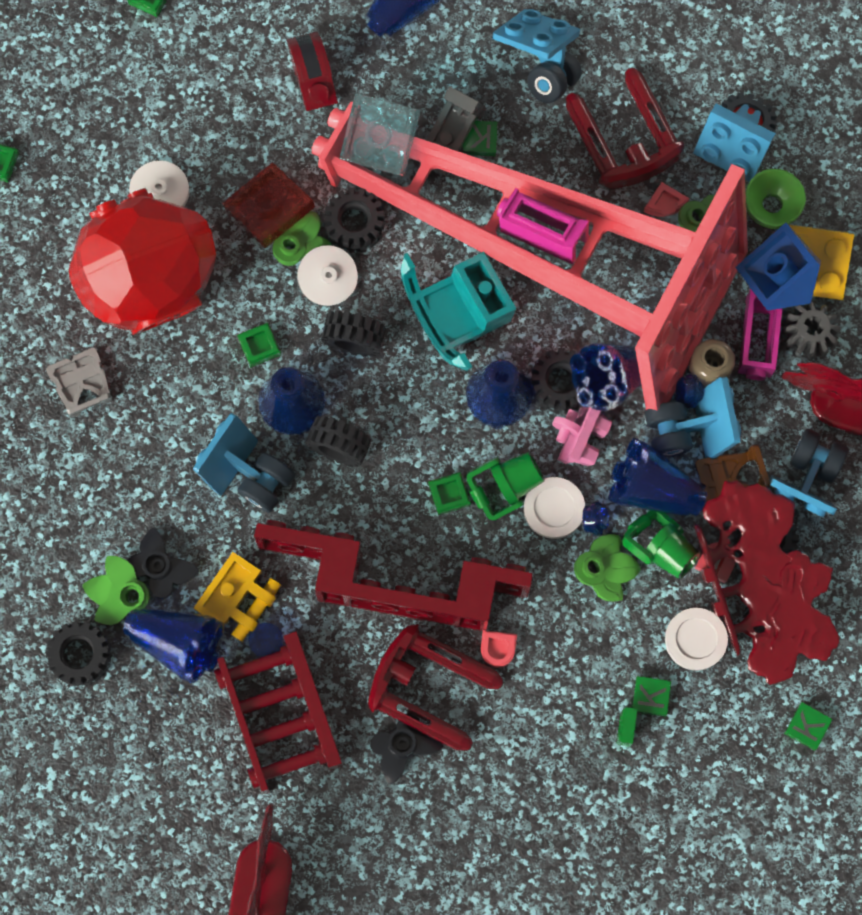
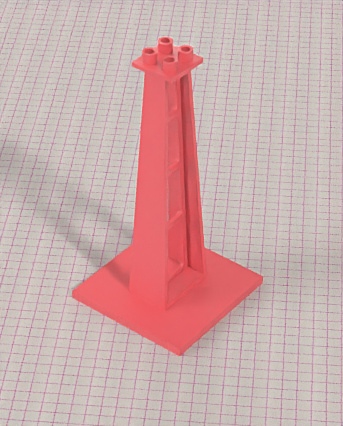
M351 101L345 111L338 108L332 110L328 118V126L335 130L329 139L321 135L318 136L312 146V154L319 157L318 167L325 170L332 186L337 187L343 178L640 336L635 350L646 410L653 409L658 411L660 404L671 401L689 366L694 349L701 343L738 272L735 267L744 260L748 253L745 169L731 164L697 231L693 232L364 120L361 117L357 104ZM369 143L419 161L421 166L411 184L407 187H402L353 162L352 160L361 144ZM433 169H441L501 191L503 196L487 225L479 226L420 196L419 192ZM515 188L519 189L520 193L578 219L588 220L589 224L593 225L589 238L571 269L565 270L497 235V230L500 226L499 217L497 216L499 205L505 197L509 199ZM605 232H612L681 259L653 314L581 277Z

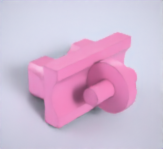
M593 402L590 406L581 405L578 413L569 409L565 418H554L552 425L560 430L556 441L564 444L557 460L565 464L574 462L585 466L595 464L599 455V449L587 443L590 434L598 438H604L612 425V421L600 413L602 406Z

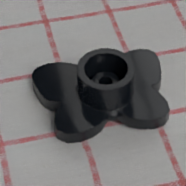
M151 528L141 541L139 547L141 553L134 554L127 560L134 566L136 576L149 579L150 590L160 599H166L172 595L174 584H185L199 574V569L194 564L186 560L171 558V554L166 553L163 538L155 528Z
M411 713L406 714L420 722L417 716ZM398 721L396 730L392 733L380 732L370 740V748L373 753L383 756L380 766L386 781L390 785L397 782L407 766L408 759H413L414 755L435 754L444 748L443 743L401 721Z

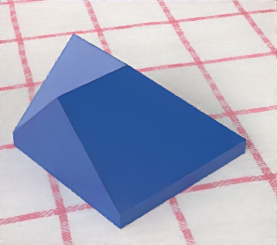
M785 223L735 268L763 306L769 311L810 304L821 260L797 233Z

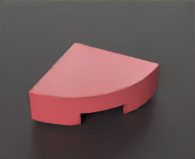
M661 182L644 208V212L657 217L670 216L678 213L680 208L689 202L690 198Z

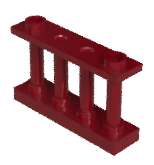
M296 631L283 636L286 645L281 646L280 651L232 668H228L225 658L221 657L217 659L220 668L214 670L220 690L227 688L253 767L247 769L254 789L260 787L263 794L270 793L267 780L318 762L320 765L327 763L330 771L343 767ZM282 664H286V667L294 666L297 678L291 679L292 683L242 701L239 700L234 681ZM297 696V699L305 698L308 710L302 712L303 716L253 734L250 733L244 714ZM306 729L309 732L316 730L320 743L313 745L314 749L264 767L261 766L255 747Z

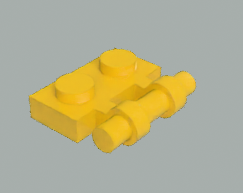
M232 552L193 609L222 629L230 618L233 619L238 625L231 635L243 642L248 633H253L259 625L257 620L266 607H271L275 602V594L281 587V584L270 578L264 588L260 587L255 582L261 575V570ZM250 593L256 599L245 614L237 608L246 595Z

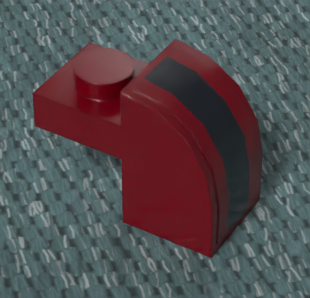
M318 31L286 39L306 112L337 104L338 101L329 61Z

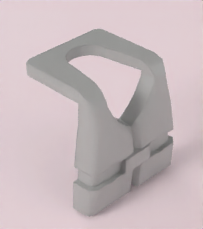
M90 348L74 355L72 361L64 359L46 368L51 382L57 386L55 389L66 406L67 413L72 418L80 415L88 407L96 404L105 405L112 402L104 369L100 367L101 360L95 348ZM83 389L90 390L99 396L78 405Z

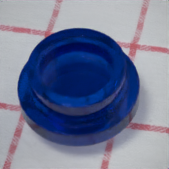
M688 374L686 377L678 379L675 390L677 402L683 403L686 408H695L698 402L703 399L704 387L696 375Z
M593 502L591 506H584L582 521L585 532L593 533L594 536H601L604 529L608 528V510L603 508L600 502Z
M261 623L257 625L253 632H250L248 643L254 654L263 657L280 651V647L283 645V636L277 626L271 623Z

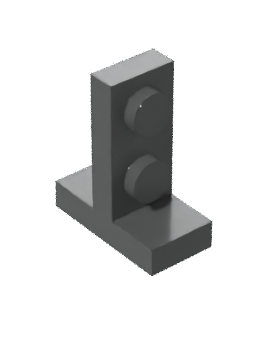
M449 86L443 97L446 103L426 141L460 152L476 119L479 118L481 120L487 108L480 102ZM434 169L445 176H447L448 172L444 170Z

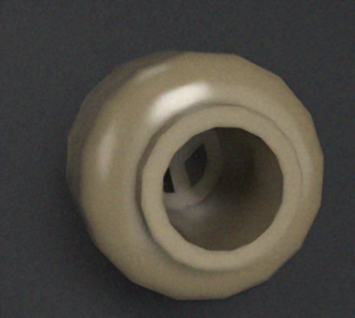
M718 339L703 341L694 349L689 361L690 373L699 384L706 387L719 377H727L729 379L735 366V355L732 349L723 341Z

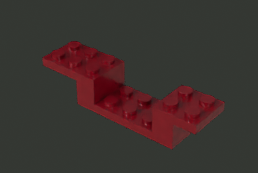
M266 520V524H256L254 538L259 549L321 560L315 586L319 602L477 631H487L493 593L527 598L531 587L533 573L526 572V567L517 564H506L505 568L491 566L492 561L478 557H472L471 562L463 561L456 601H451L450 595L439 592H430L429 596L415 594L416 590L414 588L397 585L395 590L381 588L380 582L368 579H361L360 584L356 582L362 552L360 541H354L355 536L341 532H335L334 537L321 535V530L309 526H300V531L286 528V523L276 520Z

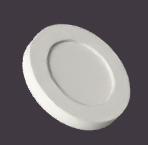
M152 161L141 166L133 175L129 188L130 193L146 188L147 192L152 193L155 199H161L185 207L190 192L189 183L184 172L175 164L167 161Z
M330 245L320 246L308 252L301 260L297 272V280L302 293L313 303L322 306H332L345 301L353 293L358 279L357 267L352 257L343 249Z
M545 478L542 484L528 492L525 497V519L530 528L543 537L550 539L566 537L576 531L584 518V497L576 485L564 478Z
M689 608L681 611L670 621L665 633V645L668 654L675 663L688 670L699 671L712 667L723 657L728 644L727 630L721 619L713 612L703 608Z

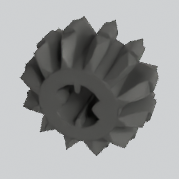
M811 301L810 304H807L806 309L798 305L794 308V314H787L785 321L788 325L783 327L782 334L790 336L785 343L786 347L794 345L798 347L795 351L796 356H800L803 351H807V356L810 360L814 359L816 352L821 356H826L829 352L828 347L834 348L838 340L835 335L840 333L841 328L833 324L837 319L836 314L828 316L825 314L827 311L826 305H822L819 310H816L814 302ZM809 326L815 328L813 335L807 333Z

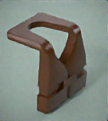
M758 444L752 445L745 453L718 456L716 459L709 457L696 461L695 468L699 482L705 487L703 490L705 502L721 495L724 481L732 482L737 480L736 476L741 467L753 460L756 461L760 472L758 484L767 488L770 487V481ZM740 482L744 487L749 486V485H746V484Z

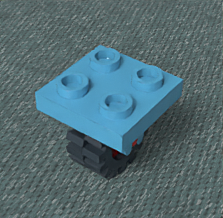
M738 93L736 98L732 94L728 96L727 100L724 99L721 106L717 103L714 105L693 154L726 171L729 170L731 164L745 169V180L750 182L757 174L776 134L774 131L777 126V121H775L777 116L775 112L770 113L772 110L770 104L762 105L764 99L761 97L756 101L753 100V94L749 93L747 98H744L743 93Z

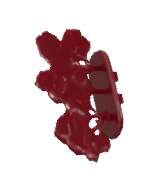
M816 362L797 363L796 365L804 373L786 371L782 374L781 378L790 381L794 386L812 391L810 404L813 413L820 421L829 426L845 430V433L855 436L862 435V378H850L837 369Z
M737 480L732 482L724 481L721 495L708 500L703 508L704 519L711 526L721 531L719 542L715 549L708 547L701 527L695 524L696 534L707 568L701 569V573L705 583L712 582L717 601L711 602L713 611L717 617L723 616L736 656L739 657L741 654L736 634L743 632L753 639V648L747 660L748 670L754 672L757 676L765 677L766 682L772 685L792 678L798 654L802 653L809 659L826 661L830 657L832 650L837 648L840 637L832 623L831 617L822 614L811 606L814 598L818 597L821 593L827 592L833 568L820 562L812 563L809 556L801 551L795 550L787 554L782 551L780 543L793 526L794 501L781 494H773L769 488L758 483L744 487ZM730 521L731 526L728 530L724 531L723 523ZM735 529H739L742 536L737 545L729 549L726 548V545L731 544L730 539L727 538ZM740 550L743 556L735 557L732 553ZM728 557L739 564L742 571V579L739 584L721 588L714 565L718 560ZM736 594L749 608L750 614L739 624L733 625L725 598ZM763 625L765 630L762 633H756L753 627Z
M272 803L266 807L258 840L249 843L240 852L236 863L228 915H286L292 876V859L285 847L279 842L271 840L274 813Z

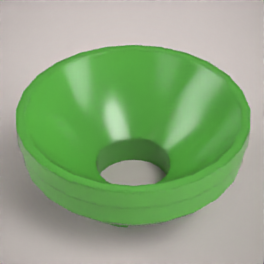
M764 170L756 174L746 188V210L749 216L763 227L779 229L785 223L792 224L798 219L804 209L806 195L803 185L799 179L785 170ZM767 197H775L781 202L782 208L777 213H770L764 209L763 200Z

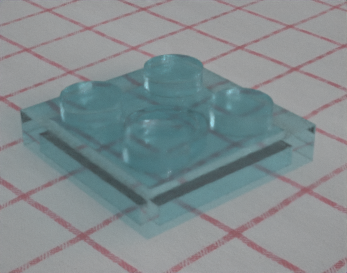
M355 93L339 159L405 176L421 110Z

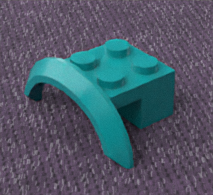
M484 252L455 265L451 276L420 290L416 277L415 265L409 254H404L400 270L401 278L408 299L424 331L446 362L462 370H470L472 365L465 353L460 354L455 349L510 323L516 311L514 303Z

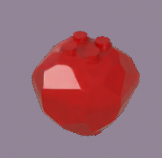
M146 188L128 194V198L121 201L118 205L116 200L113 199L96 206L97 210L89 213L91 219L80 230L69 266V279L82 305L104 323L119 329L130 330L132 335L180 318L201 307L202 302L199 297L208 284L216 260L213 235L207 220L194 210L161 199H155L152 193L147 192Z

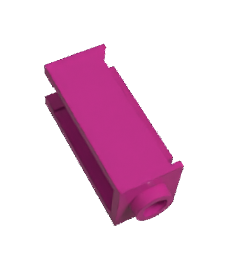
M517 188L514 189L509 199L505 197L502 200L497 211L500 232L572 265L576 260V245L578 241L586 243L589 238L588 220L573 217L520 193ZM518 211H520L526 215H529L550 226H553L561 231H564V234H559L549 228H546L538 223H535L527 218H524L518 215L517 213Z
M751 288L746 296L738 373L746 374L748 379L761 381L765 380L766 377L771 378L776 370L782 308L768 311ZM754 313L769 315L764 362L749 361Z

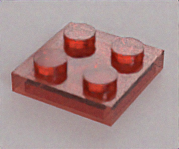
M273 162L222 203L225 210L264 248L269 246L315 208L313 200Z

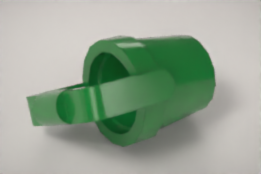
M530 452L502 463L498 456L470 470L467 473L466 479L471 488L469 493L478 509H483L490 520H497L524 505L523 500L520 498L545 481L538 464ZM489 468L500 491L509 503V505L496 512H493L487 495L474 478V476Z
M658 508L651 509L646 515L642 514L631 523L622 540L623 546L645 564H656L678 579H682L694 567L701 554L682 535L684 533L683 528ZM653 520H656L663 528L645 549L633 538L639 536L651 525Z

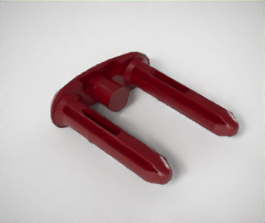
M633 67L625 71V84L659 147L658 153L649 156L643 143H637L625 151L631 164L627 166L625 163L618 166L584 99L576 93H570L566 97V109L601 175L598 182L600 185L610 189L635 185L662 173L679 160L685 147L683 141H677L643 74ZM650 110L652 111L653 115L655 116V118H656V120H657V122H658V124H659V126H660L662 132H661L660 129L658 128V126H657V124H656V122H655V120H654V118H653V116H652ZM590 135L593 136V138H594V140H595L597 146L599 147V149H600V151H601V153H602V155H603L604 158H602V157L600 156V154H599V152H598V150H597L595 144L593 143V141H592Z
M418 624L408 625L391 643L380 661L371 685L368 706L372 713L379 710L455 750L468 751L471 749L473 741L465 731L388 692L387 686L391 678L406 686L408 685L416 667L401 659L405 651L410 649L486 689H500L504 683L503 678L496 670L419 631ZM428 647H432L450 656L451 658L459 661L460 664H457L445 658L444 656L430 650ZM397 707H400L408 711L409 713L427 721L429 725H425L417 721L416 719L398 711Z

